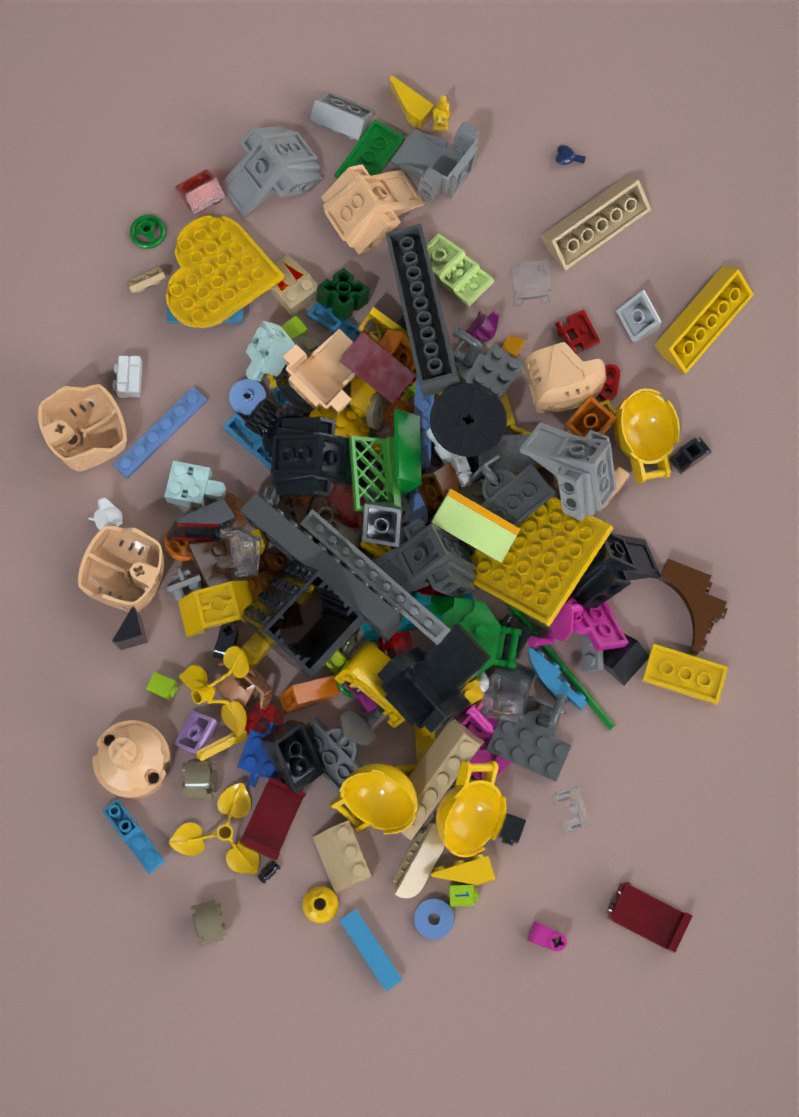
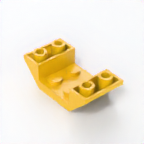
M248 581L222 583L193 591L178 600L187 638L206 633L205 629L237 620H242L244 623L245 621L241 618L244 614L243 611L247 606L253 605Z

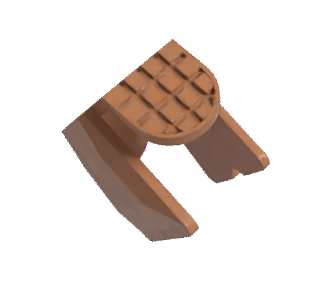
M220 662L218 665L223 666L224 662ZM249 664V672L245 677L237 678L232 672L231 675L216 686V690L224 698H228L230 703L236 700L243 708L245 705L251 707L258 694L261 693L260 708L264 710L270 704L273 690L266 682V679L251 664Z

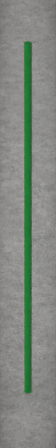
M375 433L369 436L370 438H379ZM464 542L469 554L472 556V550ZM505 603L518 620L534 632L532 636L542 637L523 612ZM541 646L551 660L559 665L560 671L574 688L586 697L585 701L588 702L587 704L609 730L616 725L551 646Z

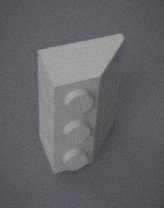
M327 91L315 99L310 120L314 121L318 126L331 128V131L335 133H343L351 140H359L368 129L376 111Z

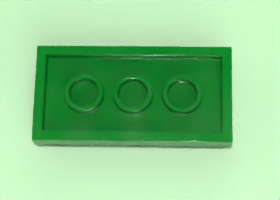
M374 119L338 168L334 177L338 179L349 167L362 164L370 176L381 174L405 141V137Z

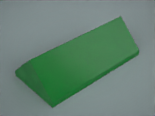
M394 409L395 478L401 494L406 495L422 485L420 416Z

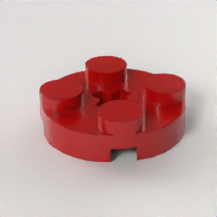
M258 703L246 712L247 722L245 730L248 735L250 729L257 732H267L270 722L278 724L277 728L284 724L281 712L273 704H269L268 708L264 710L260 708V703ZM263 717L265 720L269 719V723L266 724L267 727L265 728L262 725H258V722Z

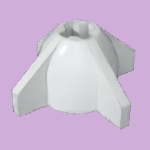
M105 497L98 499L99 509L95 511V514L88 516V520L95 521L99 530L105 526L119 527L123 524L121 511Z

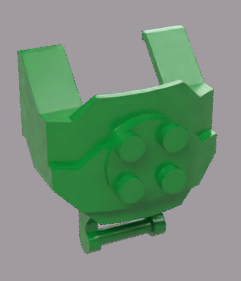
M431 595L429 611L433 615L442 616L441 622L450 630L459 623L490 655L489 661L474 677L492 665L516 669L517 663L515 659L519 636L522 635L521 629L501 626L484 602ZM506 633L512 634L507 661L501 660Z

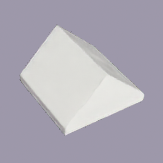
M642 290L616 310L632 342L654 334L660 328L661 320L645 290Z

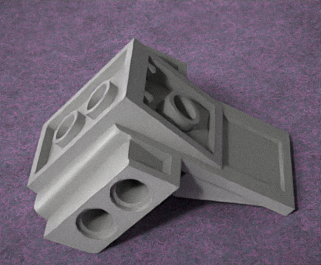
M463 122L456 131L452 149L447 146L448 142L445 139L415 129L391 159L390 163L420 179L418 194L433 202L440 192L452 198L473 170L478 151L476 146L479 128Z
M282 126L251 129L239 143L246 150L247 155L220 183V186L242 216L247 217L274 193L278 192L281 197L309 193L323 179L318 174L320 166L316 162L318 157L298 131L293 132L291 129L285 130Z
M540 422L520 447V453L530 456L557 476L562 510L565 514L582 521L585 516H593L596 511L601 512L617 489L609 436L590 430L585 437L576 436Z

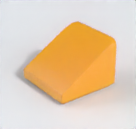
M508 335L501 348L517 358L526 340Z

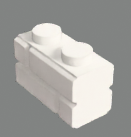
M119 356L118 362L114 363V373L117 374V380H113V391H116L118 397H141L143 363L141 357Z

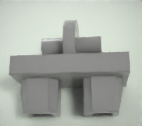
M180 566L176 568L178 573L171 575L173 581L179 578L180 581L167 585L168 592H171L176 601L185 597L182 587L189 585L191 592L202 589L200 574L184 578L191 573L189 569L182 571Z

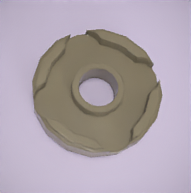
M375 393L370 398L372 404L371 407L368 406L366 420L371 431H380L386 419L387 400L381 394Z

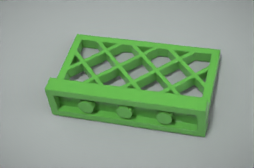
M350 436L349 448L354 511L364 512V506H360V497L362 495L370 503L375 502L380 496L385 502H392L401 507L400 489L395 478V437L382 439ZM355 442H360L365 447L361 453L355 447ZM373 443L380 444L381 452L379 454L372 449L371 445ZM367 450L374 456L371 463L363 456ZM358 459L367 466L363 471L357 466ZM376 460L382 465L381 472L372 465ZM368 468L376 475L372 481L364 474ZM360 477L368 484L365 489L358 484ZM378 478L383 482L384 488L382 490L374 484ZM369 487L378 494L374 499L366 492Z

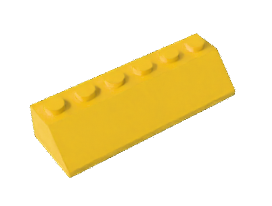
M722 266L654 344L661 356L683 374H686L753 297L754 294L739 269Z

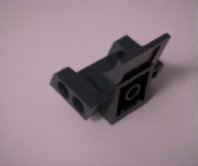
M324 417L282 418V425L277 428V435H273L271 474H273V483L277 485V495L290 497H330L331 484L352 486L349 438L335 435L336 420ZM355 442V447L361 453L365 447L360 442ZM367 450L363 454V456L368 461L370 457V452ZM360 459L357 460V466L363 471L367 466ZM368 468L367 471L364 473L367 477H368L369 468ZM362 477L358 479V484L362 488H366L368 485Z
M611 532L570 594L571 597L577 601V604L582 605L583 608H597L631 584L630 580L658 579L661 577L646 540L617 535Z
M458 623L439 645L436 644L426 655L417 646L390 660L377 676L383 681L381 688L386 692L385 698L411 726L415 724L419 729L425 726L432 733L458 718L471 704L460 691L491 657Z

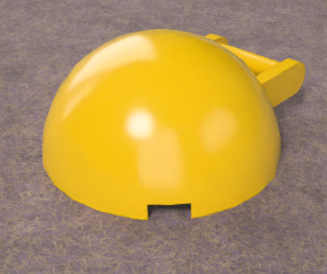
M640 389L629 394L620 403L614 415L617 418L613 423L615 441L623 453L630 458L634 478L638 484L658 477H670L671 470L667 456L672 452L674 445L679 443L680 426L677 413L669 400L665 401L659 396L660 392L653 389ZM643 463H657L658 470L645 472Z
M469 761L462 762L455 786L449 789L439 802L436 812L438 835L445 847L458 857L475 856L484 851L485 848L482 846L490 838L495 840L504 824L507 811L506 797L502 796L498 787L494 785L498 772L496 761L482 764H471ZM471 772H484L483 780H470Z
M382 763L367 764L354 770L343 782L339 790L341 794L335 797L329 804L331 808H336L349 820L357 832L371 825L374 829L384 830V834H397L405 831L414 822L418 809L416 790L409 778L396 767Z

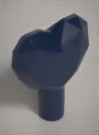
M567 145L558 146V155L555 159L558 164L567 165L573 161L584 164L585 156L575 154Z

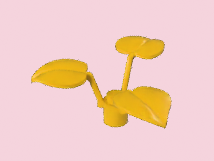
M232 646L226 650L223 657L224 665L230 670L212 683H206L208 679L207 674L197 664L189 666L178 677L192 691L191 696L196 704H202L206 701L208 704H225L221 708L222 719L228 728L239 737L243 733L247 722L243 706L236 700L230 703L228 700L213 699L215 695L214 685L231 675L232 672L237 678H243L249 672V663L244 651L239 646Z
M243 783L230 786L220 795L217 803L220 813L228 815L226 824L219 826L216 833L202 836L203 831L201 827L189 822L181 825L169 840V845L175 851L187 856L198 855L204 850L205 844L203 839L217 837L221 841L228 840L233 847L226 854V863L231 870L237 873L256 874L259 868V854L239 845L240 841L236 845L231 838L233 836V829L229 826L231 816L236 819L243 818L249 813L251 808V800Z

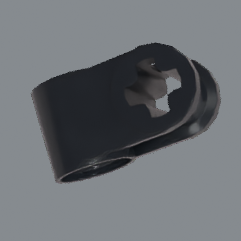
M233 623L221 625L214 648V658L223 659L226 650L236 646L238 629ZM231 628L234 633L227 636L225 630L228 631Z

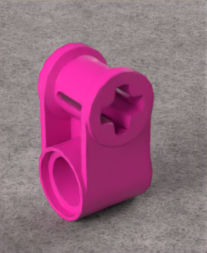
M533 922L527 941L553 951H562L566 947L567 940L563 934L543 924ZM560 936L563 945L555 948L552 939Z

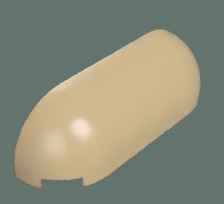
M429 823L428 828L417 833L393 878L395 889L392 892L398 897L412 898L422 890L444 849V844L438 835L436 824Z

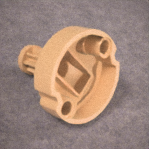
M137 720L119 722L108 728L98 739L97 746L99 750L98 754L93 756V769L98 781L109 792L125 799H141L155 793L166 782L168 778L166 768L172 763V752L166 738L152 725ZM114 736L115 740L111 742L110 746H107V738ZM153 774H159V781L152 784L150 777Z

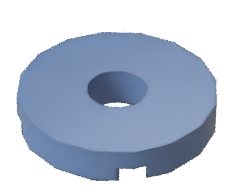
M426 900L415 911V927L425 938L433 940L443 938L453 927V911L442 900ZM436 913L439 915L440 921L437 925L429 923L428 917L430 914Z

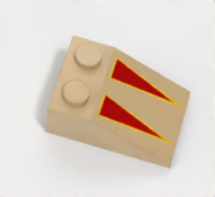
M287 254L275 263L277 268L284 274L285 279L269 290L293 317L316 300L318 284L307 271Z

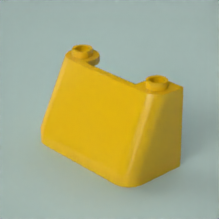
M364 641L358 646L334 679L340 684H343L344 681L350 682L349 686L351 688L354 686L359 688L385 710L383 714L385 716L388 714L390 717L387 723L395 728L405 719L385 698L386 692L381 688L383 681L377 676L391 659L380 651L374 642Z

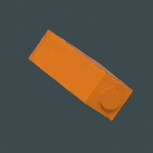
M333 675L292 685L279 696L284 714H289L334 699L340 692Z

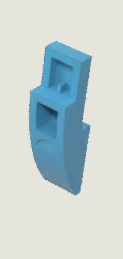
M530 648L527 653L530 664L545 690L555 700L558 694L566 696L570 703L582 711L588 703L585 701L586 697L579 691L575 693L570 689L571 685L564 679H558L561 674L559 665L552 660L550 662L544 658L545 655L537 648L535 650Z
M118 798L102 810L149 874L166 862Z

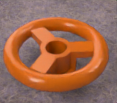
M169 529L163 539L166 552L178 561L192 560V554L187 555L186 546L190 541L168 540L166 537L170 531Z

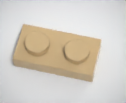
M159 266L126 282L132 293H139L150 285L160 284L166 277Z

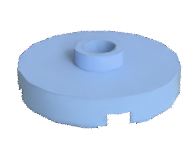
M251 379L238 381L229 392V402L237 414L242 416H249L252 410L258 406L259 402L266 398L264 387L259 382ZM247 394L251 395L249 399H245L244 396Z

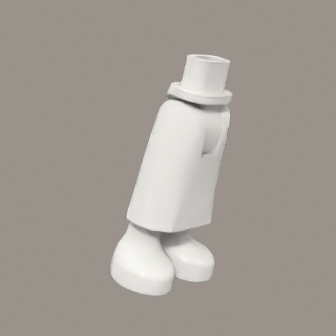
M431 428L427 430V436L434 442V448L442 462H450L454 467L460 487L472 485L473 482L469 480L472 473L470 472L467 458L445 450L436 441Z

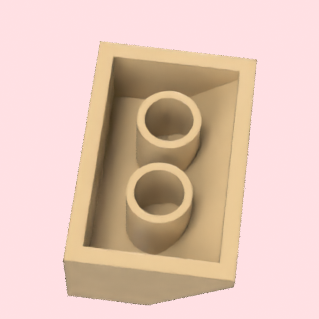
M349 820L313 837L335 893L372 878Z

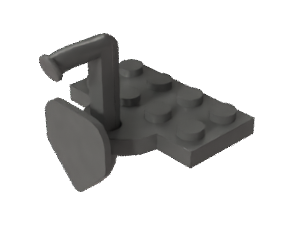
M456 326L452 335L462 339L453 352L454 360L457 362L456 369L459 380L462 383L482 385L490 389L501 399L523 368L524 363L495 343L486 355L480 354L483 348L481 342L460 329L459 326ZM465 342L471 345L466 354L461 352Z
M498 455L483 464L469 480L474 482L484 475L482 493L486 501L480 506L517 527L554 497L556 493L532 464L517 476L511 471L504 469L493 471L491 468L502 459Z
M558 694L556 695L555 705H551L543 700L529 696L528 699L537 703L535 710L527 711L518 721L500 714L494 726V732L491 734L484 750L556 782L572 746L555 738V725L560 714L566 715L567 713L562 710L565 701L568 700L567 697Z
M377 706L365 721L356 712L346 711L339 717L340 726H335L330 730L317 716L312 718L305 726L325 772L322 775L338 792L347 776L363 766L357 759L360 754V744L367 746L375 740L376 735L371 727L384 715L383 712L385 710L382 707Z

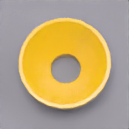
M318 886L306 893L302 907L304 914L309 920L315 923H326L337 914L339 902L336 894L330 888ZM323 898L326 901V907L323 910L315 909L314 902L316 899Z

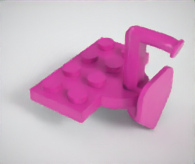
M571 595L568 597V602L563 605L551 623L550 628L552 631L547 636H531L528 639L530 647L550 645L557 640L565 641L575 631L579 634L588 635L596 651L621 648L629 643L607 602H604L597 608H583L582 605L577 604V601Z
M481 699L469 705L456 718V721L463 726L468 723L466 728L484 741L470 763L482 764L496 761L498 764L497 778L511 762L484 750L491 734L494 732L493 729L498 717L494 714L479 712L485 703ZM512 704L503 713V715L516 721L523 715ZM471 772V775L475 780H483L484 772Z

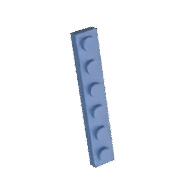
M193 387L123 454L113 466L128 479L207 402V399Z

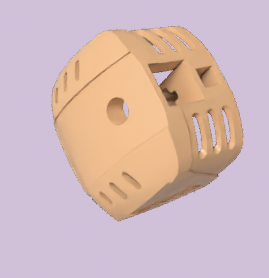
M565 342L531 353L524 361V370L537 413L563 412L580 407L590 395L595 399L606 382L603 360L594 359L583 362Z
M100 384L85 388L64 386L44 399L39 405L38 422L47 445L72 470L85 471L117 456L125 449L127 428L124 418L112 395ZM80 405H83L86 409L85 412L80 408ZM72 409H73V410L75 411V413L77 414L76 417L71 413V410H72ZM73 436H77V442L73 445H70L69 440H71Z
M103 527L92 539L83 556L78 574L79 588L92 599L106 605L124 610L125 612H129L132 607L137 612L141 611L153 599L163 578L164 554L158 541L134 527ZM121 541H124L123 545L120 547L119 544L121 543ZM132 543H134V547L131 551H129L128 549L130 548ZM143 547V552L141 553V555H138L139 551ZM99 588H102L101 594L98 593Z

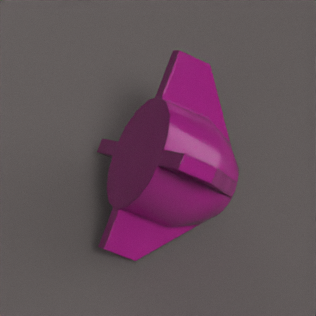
M479 311L477 318L465 332L479 341L488 342L496 334L499 315L495 311L489 315Z

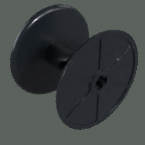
M473 383L458 384L446 389L435 400L430 413V427L436 441L448 452L466 457L470 472H476L479 469L478 456L489 452L500 442L507 425L506 411L499 397L490 389ZM432 442V452L434 453L435 457L443 464L441 458L439 457L438 453L434 448L435 444L434 442Z

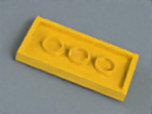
M653 644L642 682L717 705L728 667Z

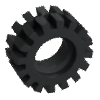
M265 398L252 410L244 425L255 434H259L269 424L270 420L273 419L278 408Z

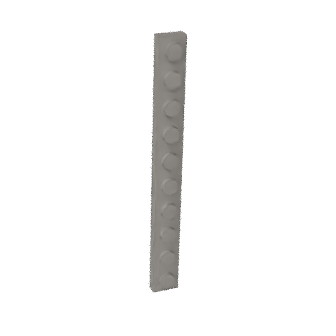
M313 509L300 523L374 590L378 591L389 603L395 605L400 613L435 644L439 645L451 631Z

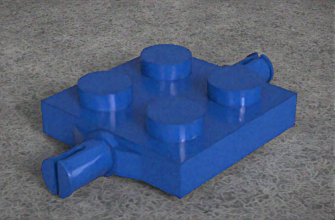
M270 722L267 732H257L250 729L237 768L246 770L251 774L247 784L250 787L255 788L258 777L274 778L277 775L278 771L267 757L260 739L277 728L278 724Z

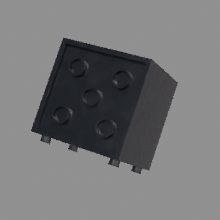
M294 560L285 565L284 571L280 576L272 579L266 591L263 590L258 594L257 600L253 605L245 608L241 618L288 664L313 678L366 618L319 570ZM311 584L321 598L322 611L320 614L322 617L297 644L293 642L290 645H286L283 643V638L279 636L280 629L273 624L279 617L284 619L282 614L304 591L309 592L307 587Z

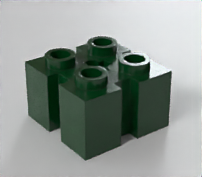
M342 268L333 274L332 281L326 279L317 286L316 301L325 309L331 308L332 314L343 322L353 315V309L358 311L368 304L370 288L360 280L355 282L354 276L345 268Z

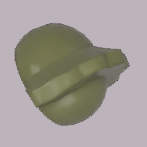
M356 632L341 646L343 654L355 647L357 643L356 636L358 635Z

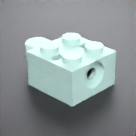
M262 321L256 330V334L246 350V353L252 360L246 370L248 379L260 382L265 373L278 376L284 368L283 356L295 344L280 325Z
M173 461L164 497L167 503L200 509L205 507L207 498L223 499L226 495V488L223 482L212 480L211 468Z

